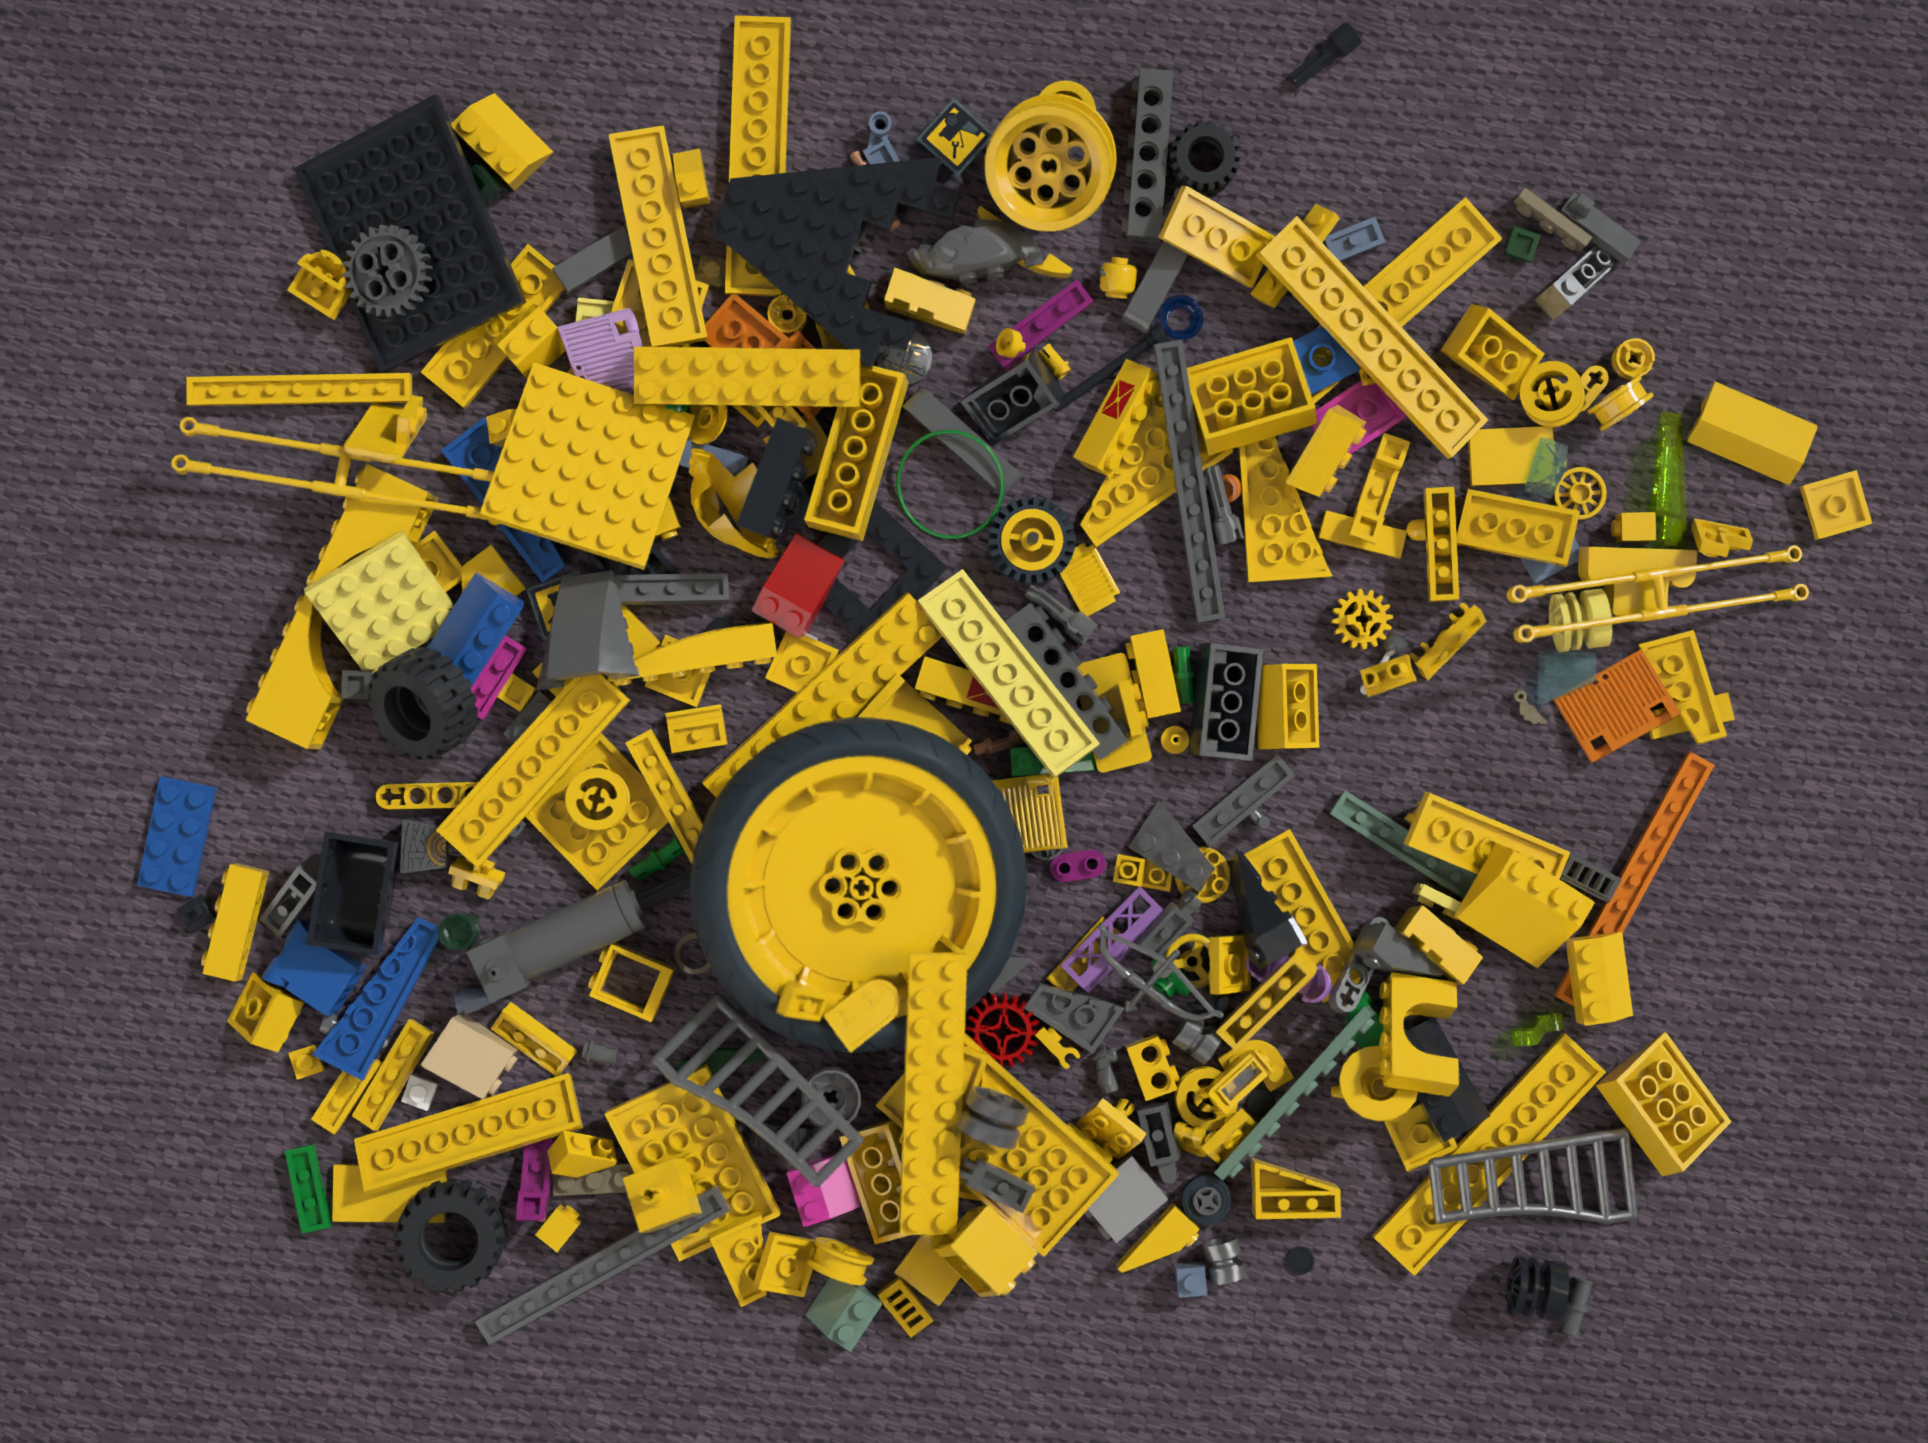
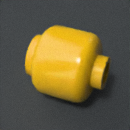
M1112 257L1111 262L1104 263L1101 266L1099 288L1106 292V297L1127 298L1128 294L1135 291L1137 268L1134 265L1128 264V258Z

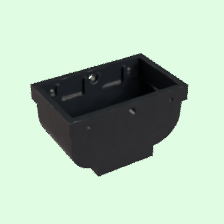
M329 831L324 832L307 945L380 955L392 907L398 868L396 867L398 842Z

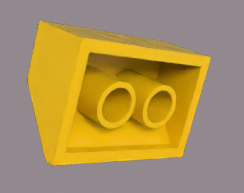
M495 93L470 105L451 124L455 133L514 192L554 153Z
M1339 405L1328 409L1286 483L1318 497L1325 492L1330 493L1338 480L1334 477L1338 469L1344 470L1352 457L1349 451L1353 444L1359 445L1367 431L1363 427L1366 421Z
M1317 664L1262 665L1257 709L1258 749L1319 748Z
M1622 932L1567 939L1566 948L1576 1022L1586 1026L1614 1022L1633 1016Z

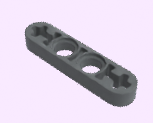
M1376 917L1366 921L1330 993L1329 1005L1334 1012L1344 1014L1353 1011L1357 1007L1374 969L1368 967L1363 962L1364 959L1356 954L1355 951L1368 926L1386 922L1389 924L1385 918ZM1352 969L1356 970L1360 976L1358 984H1354L1350 980L1349 974ZM1346 994L1344 1001L1347 1003V1005L1343 1006V1000L1340 998V996Z

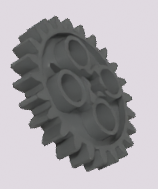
M379 225V230L370 227L369 235L361 232L360 238L362 242L352 241L353 246L356 248L355 251H346L351 257V261L343 262L345 266L350 267L348 272L343 273L344 277H348L351 280L345 285V288L354 289L350 298L359 299L358 307H366L367 313L374 314L376 312V316L379 317L387 315V317L395 318L396 313L398 315H406L405 307L415 310L413 301L423 302L419 293L421 291L429 292L428 288L424 286V282L432 281V278L425 275L426 271L432 269V266L425 265L424 263L430 258V255L421 254L425 245L421 243L416 244L418 240L416 235H409V230L403 228L399 230V227L390 225L389 228L386 225ZM397 247L398 255L394 259L392 253L394 248ZM372 257L374 263L372 268L369 269L368 262ZM406 274L407 282L403 286L401 279L402 276ZM379 284H381L383 288L382 293L380 295L377 294V288Z

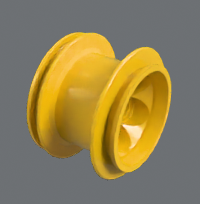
M1064 94L1038 95L1015 106L994 131L985 155L986 182L996 204L1016 223L1038 231L1068 229L1090 217L1105 199L1116 169L1115 142L1105 120L1087 103ZM1050 128L1060 129L1063 138L1060 141H1052L1048 136V130ZM1024 138H1031L1035 141L1036 149L1029 152L1023 149L1021 142ZM1073 146L1081 147L1085 153L1084 158L1080 160L1072 158L1070 148ZM1052 158L1057 163V169L1050 168L1047 171L1044 169L1042 161L1044 159L1050 161ZM1021 166L1028 167L1032 174L1031 178L1027 180L1021 179L1017 174V168ZM1070 174L1076 175L1080 180V185L1076 188L1069 187L1065 182V177ZM1041 185L1051 186L1054 195L1049 198L1043 197L1039 193V187Z

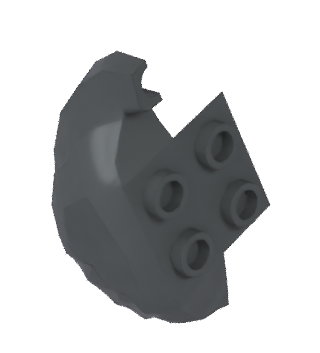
M975 220V227L960 226L946 232L934 246L921 244L917 249L911 248L906 252L911 265L921 275L954 279L955 284L960 283L961 287L977 284L976 280L987 278L988 281L1003 279L1004 274L1008 273V268L1022 259L1027 268L1033 265L1044 264L1042 250L1031 237L1015 225L999 220Z

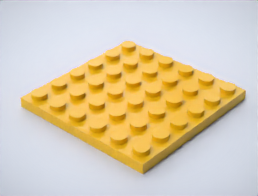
M533 363L481 508L480 517L644 570L695 415L684 411L680 413L667 409L666 405L634 404V395Z

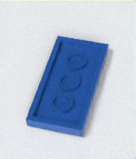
M160 776L137 886L194 897L217 787Z

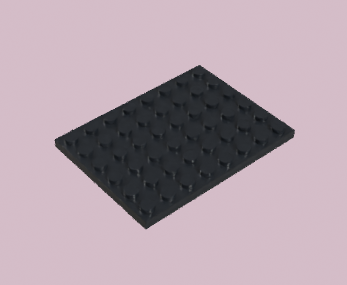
M434 94L294 168L329 252L338 256L343 262L351 261V257L346 251H355L356 248L353 246L352 241L362 242L360 233L369 235V228L373 227L379 230V225H386L388 228L390 225L398 226L399 230L401 228L409 230V235H416L418 237L416 244L421 243L425 245L421 254L430 255V258L424 262L425 265L432 266V269L426 271L425 274L432 278V281L424 282V286L428 288L429 292L421 291L419 294L423 302L413 301L415 310L405 307L406 315H398L396 313L395 318L387 317V315L379 317L376 316V312L374 314L367 313L366 307H358L359 299H353L349 296L351 305L380 373H387L527 303L438 95ZM397 247L394 248L392 253L394 259L398 255ZM372 257L368 262L369 269L372 268L374 263ZM404 274L401 279L403 286L407 282L406 274ZM379 284L377 288L378 295H380L383 290L381 284Z

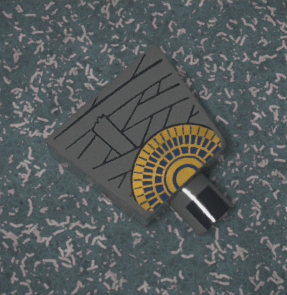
M413 819L402 820L400 873L450 867L451 856L464 855L436 831L440 825Z

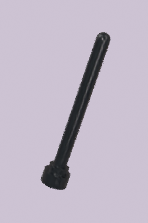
M1158 324L1148 329L1144 340L1064 394L1060 405L1053 410L1056 412L1061 411L1119 371L1126 359L1133 361L1150 348L1154 349V344L1169 342L1164 331Z

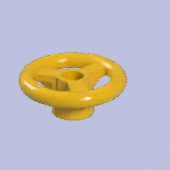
M1199 934L1182 935L1169 946L1165 957L1167 958L1181 945L1195 942L1192 949L1184 951L1180 959H1176L1173 963L1178 968H1183L1188 972H1196L1200 980L1190 982L1194 987L1203 988L1209 984L1210 971L1207 974L1203 969V960L1200 953L1203 946L1207 949L1209 948L1210 940ZM1191 956L1197 959L1194 966H1188L1187 959Z

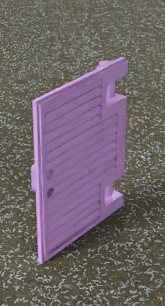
M630 308L558 326L574 376L634 395V347H643L634 312ZM624 320L628 332L619 335L615 323Z

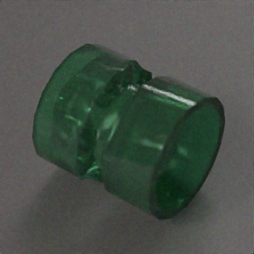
M459 912L447 916L441 922L438 932L440 941L446 948L462 950L474 945L479 940L482 928L479 919L475 915L468 912Z

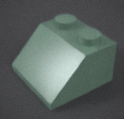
M829 1278L805 1316L828 1338L851 1352L881 1307L882 1301L877 1294L863 1285H853Z

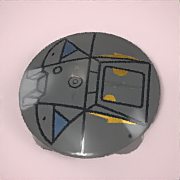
M914 332L907 353L880 345L877 354L878 367L904 373L909 384L919 382L928 373L932 363L930 345L917 332Z

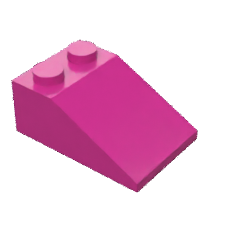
M835 1154L807 1162V1164L817 1173ZM847 1159L819 1187L812 1186L795 1167H791L787 1171L803 1227L834 1218L862 1206Z

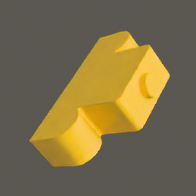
M1579 547L1578 574L1582 581L1629 575L1636 571L1676 565L1680 567L1697 565V550ZM1696 572L1663 579L1667 603L1668 586L1688 587L1695 580ZM1652 580L1604 585V592L1609 602L1611 615H1630L1639 613V611L1657 608Z

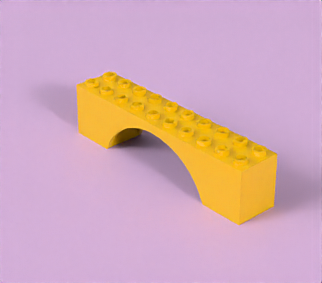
M366 464L365 468H361L355 478L356 488H364L369 492L438 502L439 500L437 496L369 464ZM346 497L343 503L345 511L341 519H337L331 529L333 536L329 544H325L320 551L319 560L321 561L317 570H313L310 573L306 584L308 586L400 531L405 533L414 546L419 542L434 509L368 498L362 500ZM305 594L304 596L301 595L297 600L294 608L297 612L292 622L289 621L283 630L282 636H284V640L281 646H277L271 655L270 662H272L268 673L265 672L258 683L260 690L257 697L252 698L247 706L246 713H248L246 721L306 749H321L344 699L341 698V694L333 685L324 664L321 648L323 617Z

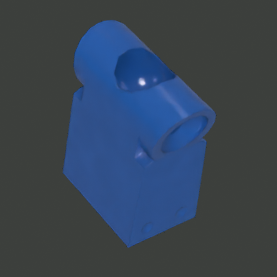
M299 918L286 937L283 952L272 959L261 978L270 983L284 986L285 989L326 1016L337 1014L367 966L342 950L307 945L310 924L306 920Z

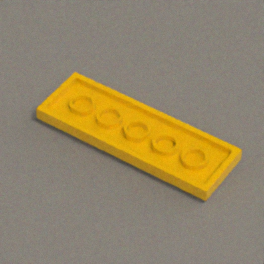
M529 244L525 246L511 263L527 303L445 343L421 371L422 374L465 409L508 359L494 344L493 340L533 303L546 313L565 291L552 271L555 266Z
M1426 791L1403 843L1476 874H1479L1496 843L1518 852L1558 879L1570 854L1567 850Z
M1287 829L1244 853V855L1261 875V885L1269 892L1273 891L1278 897L1275 903L1282 912L1288 910L1293 916L1307 941L1299 950L1315 965L1319 964L1327 971L1333 989L1354 946V942L1290 829ZM1352 969L1349 974L1350 980L1354 984H1358L1360 976L1356 970ZM1330 994L1321 1001L1323 1003L1328 1001Z

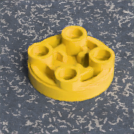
M1198 847L1215 868L1201 892L1175 876L1174 880L1181 894L1189 888L1197 894L1196 898L1202 903H1208L1218 899L1228 889L1230 868L1226 859L1218 851L1207 847Z

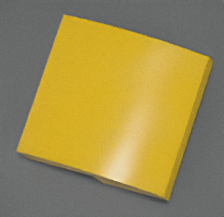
M943 1234L920 1235L914 1246L898 1265L894 1274L934 1304L940 1306L961 1277L933 1250L945 1236Z

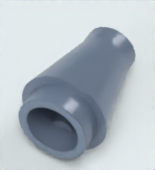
M460 988V991L453 992L458 1014L465 1013V1015H468L496 1003V1001L490 1003L484 988Z

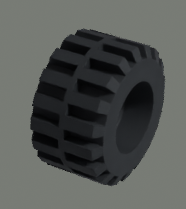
M1199 120L1193 126L1191 123L1186 125L1183 131L1180 130L1169 152L1168 168L1169 171H1172L1173 181L1180 183L1179 188L1181 186H1188L1206 197L1207 193H1211V195L1218 194L1220 189L1224 190L1229 182L1233 180L1240 164L1241 151H1238L1240 146L1238 140L1234 141L1233 139L1234 133L1231 130L1226 132L1224 130L1225 125L1220 123L1218 127L1214 125L1213 120H1208L1207 124H1203V120ZM1197 145H1208L1214 148L1220 157L1219 167L1211 172L1198 171L1189 162L1188 153L1190 149Z

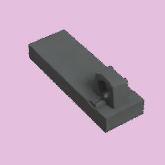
M1573 192L1559 213L1592 236L1591 241L1625 265L1641 240L1593 206L1595 202L1583 193L1577 195Z

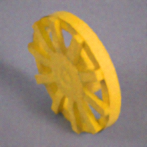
M1576 467L1564 472L1557 479L1553 490L1556 506L1566 508L1571 503H1574L1573 510H1577L1579 505L1582 506L1585 515H1579V520L1596 515L1602 509L1607 495L1605 483L1600 475L1585 467ZM1574 472H1582L1580 482L1576 481ZM1586 474L1595 478L1588 484L1584 482ZM1568 475L1573 483L1572 486L1563 481ZM1598 482L1601 490L1592 491L1591 486ZM1560 485L1567 488L1568 492L1559 493ZM1601 494L1599 503L1591 499L1592 495ZM1559 497H1569V500L1562 505ZM1587 502L1591 503L1596 507L1590 513L1586 506Z

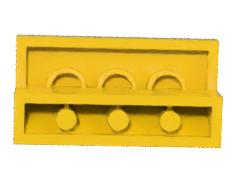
M1714 381L1702 401L1701 414L1689 432L1687 442L1790 485L1805 461L1816 433L1817 425Z

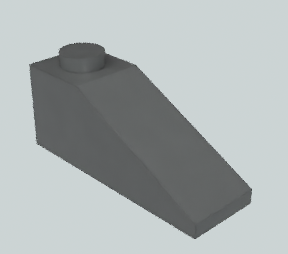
M317 853L297 866L260 917V920L278 937H281L314 901L320 856Z
M1387 922L1369 925L1355 951L1356 954L1364 959L1363 962L1373 969L1426 978L1440 977L1444 973L1442 969Z

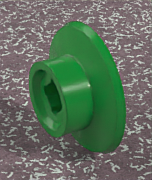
M1153 959L1151 962V967H1153L1158 960ZM1174 971L1167 978L1160 977L1153 985L1167 999H1170L1175 993L1182 996L1190 994L1188 987Z

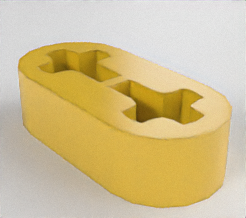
M1601 366L1589 367L1580 376L1586 393L1581 412L1591 405L1608 383V373ZM1589 373L1592 375L1599 373L1598 380L1601 383H1596L1589 389L1586 386L1591 380ZM1568 397L1566 399L1564 406L1569 402L1571 397Z

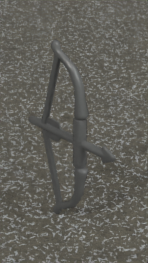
M1103 924L1098 925V929L1101 931L1099 949L1105 961L1122 979H1127L1128 982L1139 989L1130 1001L1128 999L1125 1000V1012L1138 1009L1136 1004L1146 994L1159 1003L1161 1008L1183 1019L1201 1021L1214 1016L1218 1018L1224 1016L1223 1012L1212 1008L1173 963L1180 954L1179 950H1174L1166 958L1107 931ZM1107 937L1158 960L1152 967L1154 974L1148 981L1129 971L1110 955L1106 948ZM1174 971L1209 1012L1202 1014L1186 1012L1153 987L1154 983L1160 977L1167 978Z

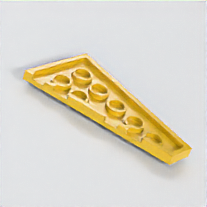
M1275 436L1238 447L1248 583L1332 577L1297 489L1286 483L1289 477V470L1282 458Z

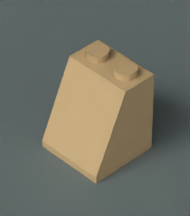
M461 1013L450 1020L421 1066L475 1096L484 1099L488 1094L493 1096L502 1084V1081L499 1080L504 1070L509 1073L518 1060L514 1056L518 1049L469 1016Z

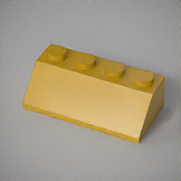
M887 1119L856 1130L862 1136L863 1143L847 1158L875 1244L909 1236L900 1235L899 1232L902 1143H899L903 1130L894 1121ZM845 1135L839 1137L843 1147L849 1139Z

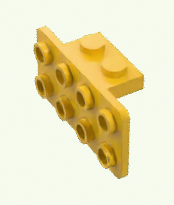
M412 395L405 407L372 403L345 443L344 451L360 458L369 456L380 458L388 463L400 461L427 419L426 408H422L423 397Z
M1118 653L1083 662L1078 666L1084 675L1088 673L1098 685L1095 688L1100 698L1105 696L1113 706L1114 710L1111 713L1117 721L1122 719L1130 730V733L1127 735L1130 741L1105 759L1100 760L1093 751L1098 771L1104 773L1150 761L1152 753L1145 727H1148V720L1145 711H1140L1138 700H1141V693L1138 684L1133 683L1127 656L1124 653ZM1086 694L1082 695L1079 698L1082 710L1087 711L1092 706V699ZM1100 717L1095 721L1094 727L1098 733L1103 734L1108 730L1109 724L1105 718Z

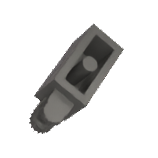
M1169 1101L1143 1106L1137 1113L1141 1129L1147 1133L1144 1141L1150 1165H1158L1162 1181L1172 1184L1180 1175L1178 1160L1181 1158L1182 1153L1179 1144L1174 1138L1175 1124Z

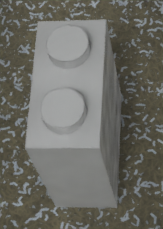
M1131 1153L1114 1166L1120 1172L1119 1176L1085 1212L1089 1219L1094 1216L1100 1223L1097 1228L1107 1240L1112 1237L1116 1243L1168 1200L1165 1193Z

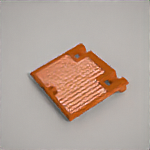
M1642 649L1553 698L1554 703L1590 763L1604 758L1681 714ZM1662 702L1666 710L1654 716L1650 708ZM1603 736L1606 744L1594 749L1590 742Z

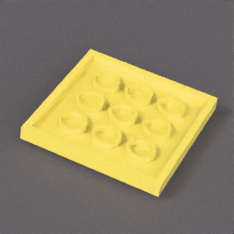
M403 531L304 588L307 597L362 671H371V674L377 671L381 665L403 652L416 648L432 639L454 607L452 600Z

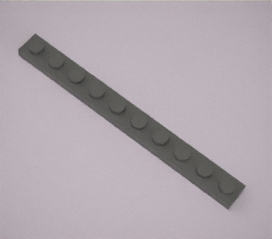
M1183 340L1154 344L1195 618L1198 623L1225 618Z
M717 1184L697 1194L702 1211L701 1214L651 1233H640L639 1228H636L477 1317L475 1323L487 1343L490 1345L729 1212L731 1207Z

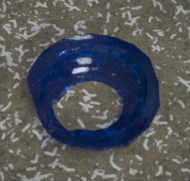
M1175 295L1169 297L1162 304L1159 318L1170 337L1186 340L1193 338L1201 330L1204 323L1203 312L1195 299L1187 295ZM1175 309H1186L1191 315L1190 325L1183 330H1172L1168 325L1167 319Z

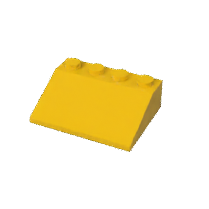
M1292 337L1187 368L1192 403L1208 456L1317 424L1315 405Z
M1496 843L1454 917L1538 968L1582 926L1595 902L1518 852Z
M1666 1032L1661 1033L1615 1067L1596 1085L1661 1176L1684 1172L1731 1123L1728 1116Z

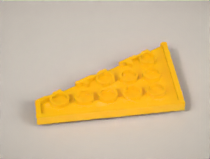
M1160 391L1155 396L1146 417L1142 420L1118 468L1111 478L1106 476L1080 524L1095 548L1176 493ZM1193 406L1204 473L1206 467L1216 465L1234 451L1230 449L1208 456Z

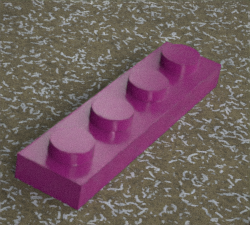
M1076 279L1011 328L1021 333L1022 342L1026 344L1024 352L1018 353L1014 358L1001 356L996 351L997 339L988 345V349L1001 366L1004 367L1037 346L1093 304L1094 301Z

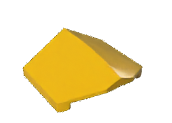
M492 544L461 567L462 592L476 572L514 596H517L526 589Z

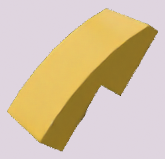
M1121 854L1117 855L1113 882L1171 892L1174 878L1172 874L1148 859Z

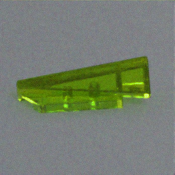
M1661 411L1650 512H1655V518L1660 519L1657 546L1688 549L1682 414Z

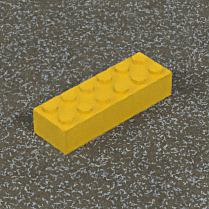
M860 363V407H837L804 519L809 528L863 541L909 384L904 373L876 366L870 369L863 363Z

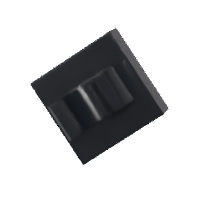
M203 894L177 908L190 933L197 931L217 917Z

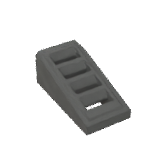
M1571 852L1560 876V879L1605 903L1610 902L1621 882V878ZM1575 861L1578 865L1573 875L1569 877L1567 873ZM1584 867L1588 868L1582 882L1577 881ZM1595 873L1599 874L1593 887H1588ZM1606 878L1609 882L1603 893H1600L1598 891Z

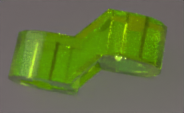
M1563 1013L1537 1014L1530 1026L1511 1028L1512 1045H1537L1546 1032L1564 1030Z

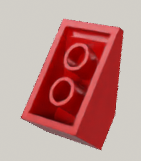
M795 534L763 586L751 611L794 636L801 638L809 633L845 560L800 534Z

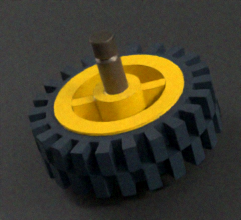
M1035 496L1033 498L1023 497L1020 500L1010 502L1006 507L1004 506L994 518L989 531V551L998 570L1012 581L1015 580L1020 584L1030 585L1046 583L1059 576L1068 566L1075 549L1076 537L1074 527L1067 513H1064L1061 507L1053 504L1051 500L1046 498L1044 500Z

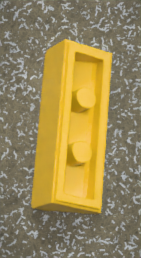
M512 1002L502 1010L491 1027V1030L555 1077L561 1075L577 1053L575 1048Z

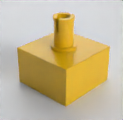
M674 1158L623 1178L640 1233H651L702 1213L685 1159Z

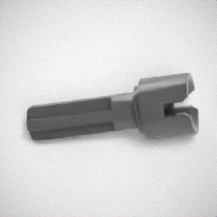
M1218 465L1206 467L1204 472L1216 517L1211 524L1217 545L1234 542L1238 538L1243 539L1239 516H1235L1231 512L1220 467Z
M1032 584L1025 593L1029 600L1037 606L1040 605L1047 614L1062 624L1065 630L1064 634L1081 647L1098 626L1097 623L1081 611L1073 613L1037 584Z

